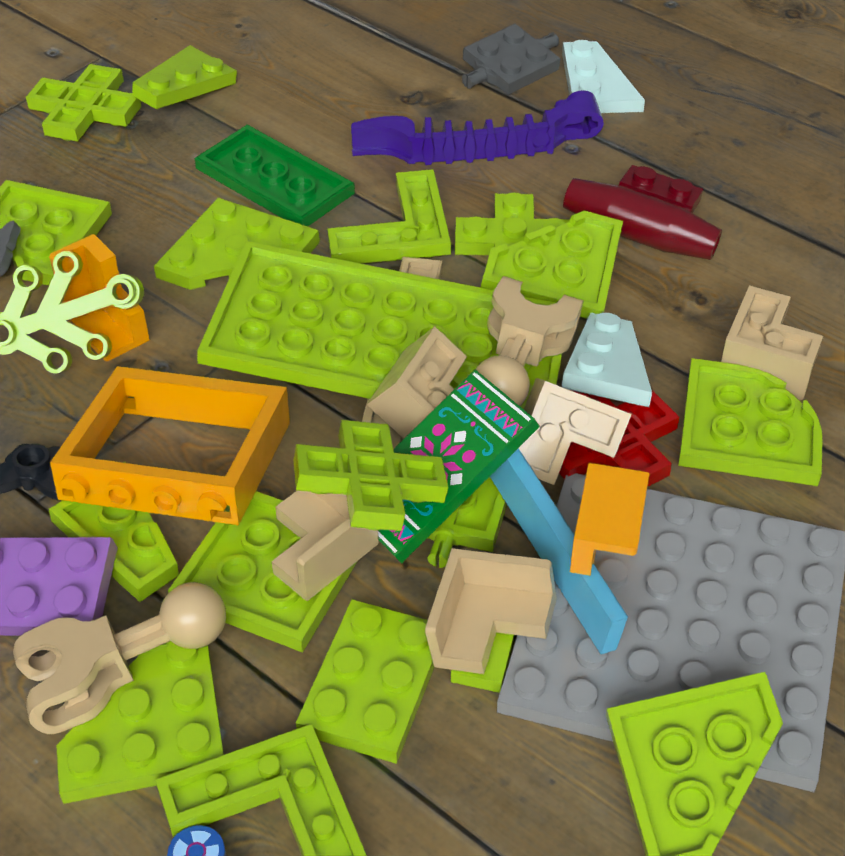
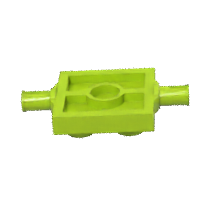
M490 477L427 538L434 541L427 558L431 565L436 567L439 559V568L446 567L453 545L493 552L507 503Z

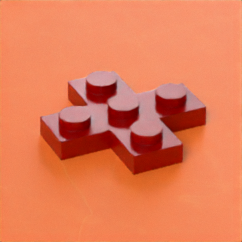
M653 390L649 407L627 402L615 406L608 398L573 391L630 413L631 417L614 458L571 441L559 471L564 480L566 475L568 477L575 473L585 475L588 463L649 472L647 487L670 476L672 463L651 442L677 430L680 417Z

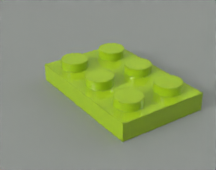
M352 599L298 716L296 729L312 724L319 741L397 764L434 670L425 633L428 620Z

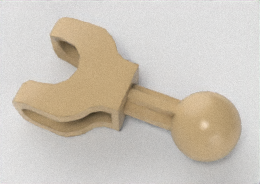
M503 276L493 292L492 305L494 308L489 315L487 323L490 334L498 341L496 349L498 356L485 359L475 370L516 404L521 406L528 396L530 387L529 377L524 368L525 363L537 367L542 358L568 351L577 329L584 300L563 295L555 304H534L526 300L520 293L523 282Z
M189 582L175 587L166 595L161 604L159 615L117 634L106 615L93 621H80L75 618H56L25 632L14 644L13 655L16 666L28 679L42 681L33 687L27 696L26 708L30 724L42 733L56 734L88 722L105 708L111 695L119 687L134 681L127 662L128 659L169 641L187 649L202 648L215 641L221 634L226 621V608L221 596L208 585ZM40 650L49 651L46 654L39 657L31 656L32 654ZM65 702L58 709L45 711L51 706Z

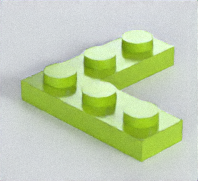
M434 170L396 173V187L403 221L327 228L331 258L361 264L402 260L403 257L431 258L451 255V240Z
M312 724L155 779L173 837L185 828L196 825L205 826L280 798L302 856H367Z

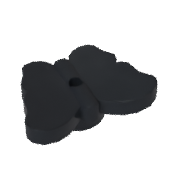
M21 444L17 446L5 458V462L0 464V494L21 486L27 491H31L36 487L45 496L58 500L50 461L60 447L52 446L46 448L40 444Z

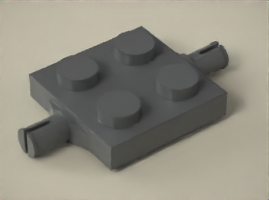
M516 24L506 27L464 47L463 60L471 65L474 70L464 74L462 82L468 89L481 82H488L509 95L559 70L561 58L549 50L559 45V38L556 34L554 35V32H551L540 39H535Z

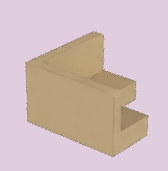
M749 285L726 338L721 362L748 366L767 372L786 382L785 389L798 400H803L823 336L782 324L789 308L790 296Z
M434 326L403 351L367 403V406L404 439L454 390L449 384L467 356Z
M536 378L524 410L535 418L540 427L519 447V450L537 478L554 485L571 441L614 458L631 414Z
M296 491L275 507L277 520L301 539L272 561L273 574L306 601L378 545V530L350 526L347 497L344 494H315L308 491Z
M452 548L425 628L434 667L484 674L496 632L546 639L557 600L552 562L547 559Z

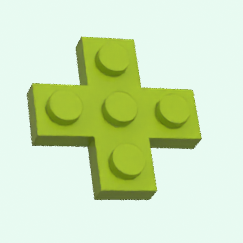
M89 64L75 83L42 77L26 96L29 109L49 114L42 123L44 135L67 141L78 142L93 121L127 127L141 108V101L132 96V93L117 91L124 82L122 69Z
M515 192L508 194L495 193L494 218H481L477 216L456 217L455 255H489L492 247L502 243H506L509 246L523 240L527 233L550 224L556 227L570 221V219H534L533 194Z
M341 420L338 434L340 448L296 444L293 459L296 491L346 495L351 527L369 530L402 531L405 519L403 500L417 503L425 501L445 502L448 483L442 457L394 453L389 424Z

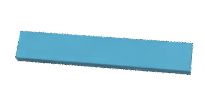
M518 448L490 478L540 558L552 562L554 581L599 653L605 654L614 651L618 647L628 616L594 564H592L590 576L570 572L575 534Z

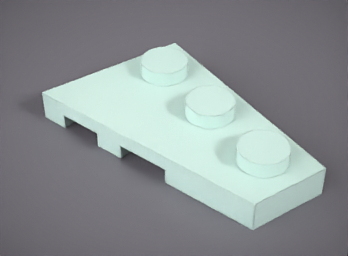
M576 40L574 42H563L562 57L569 95L581 90L593 93L601 113L644 112L645 99L597 41Z
M590 313L564 371L562 387L649 407L652 390L632 321L620 319V317L612 313Z

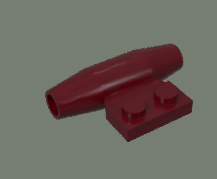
M631 165L620 180L619 185L573 178L567 188L563 201V208L574 214L585 210L623 221L621 237L663 252L711 260L722 235V229L693 214L700 203L704 189L693 186L684 179H673L658 174L652 168Z

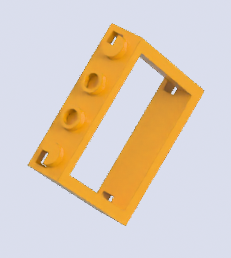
M117 366L50 461L57 498L64 501L239 525L290 424L287 387ZM124 413L250 429L226 476L95 459ZM227 505L230 506V512L224 511Z

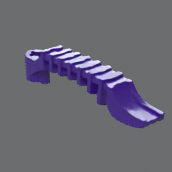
M586 90L576 91L569 95L567 99L557 101L554 105L555 108L544 111L542 122L534 123L532 114H525L522 125L514 126L513 118L506 117L503 127L494 128L492 119H487L483 129L474 130L472 121H466L462 131H453L451 120H445L442 132H434L432 118L425 117L422 133H415V124L411 119L404 116H383L352 123V156L390 155L400 158L408 164L425 162V165H432V162L445 161L446 164H452L453 161L459 160L473 163L474 159L487 158V161H494L495 157L508 156V159H514L515 155L527 154L529 157L534 156L536 152L547 151V154H553L554 148L566 140L588 139L596 136L602 130L604 122L596 97L593 93Z

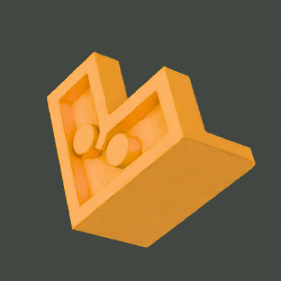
M95 234L52 252L49 256L53 274H55L53 260L60 252H75L81 257L83 262L81 272L73 277L62 303L105 289L109 280L119 275L115 254ZM69 256L65 257L62 261V268L65 272L69 273L74 268V261ZM121 284L117 286L116 294L121 300L126 299L129 294L122 288ZM139 304L129 309H120L111 305L68 320L93 334L101 333L110 339L112 349L110 354L103 358L104 361H110L150 341L144 310ZM95 338L91 342V347L99 355L103 351V343L100 339Z
M588 463L573 541L571 573L590 576L596 550L630 556L637 554L649 472Z

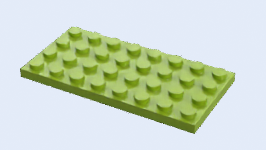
M246 241L197 350L198 364L371 399L403 351L435 326L467 356L449 384L455 389L482 361L492 356H498L496 354L498 341L490 334L487 327L489 315L494 308L492 305L494 290ZM524 296V298H525L526 300H528V301H530V302H532V303H534V304H539V305H551V304H555V302H550V301H545V300H540V299H535V298H530V297H525V296ZM562 353L542 358L537 367L525 363L524 368L529 377L530 387L528 396L520 406L521 408H525L536 378L555 385L557 384Z

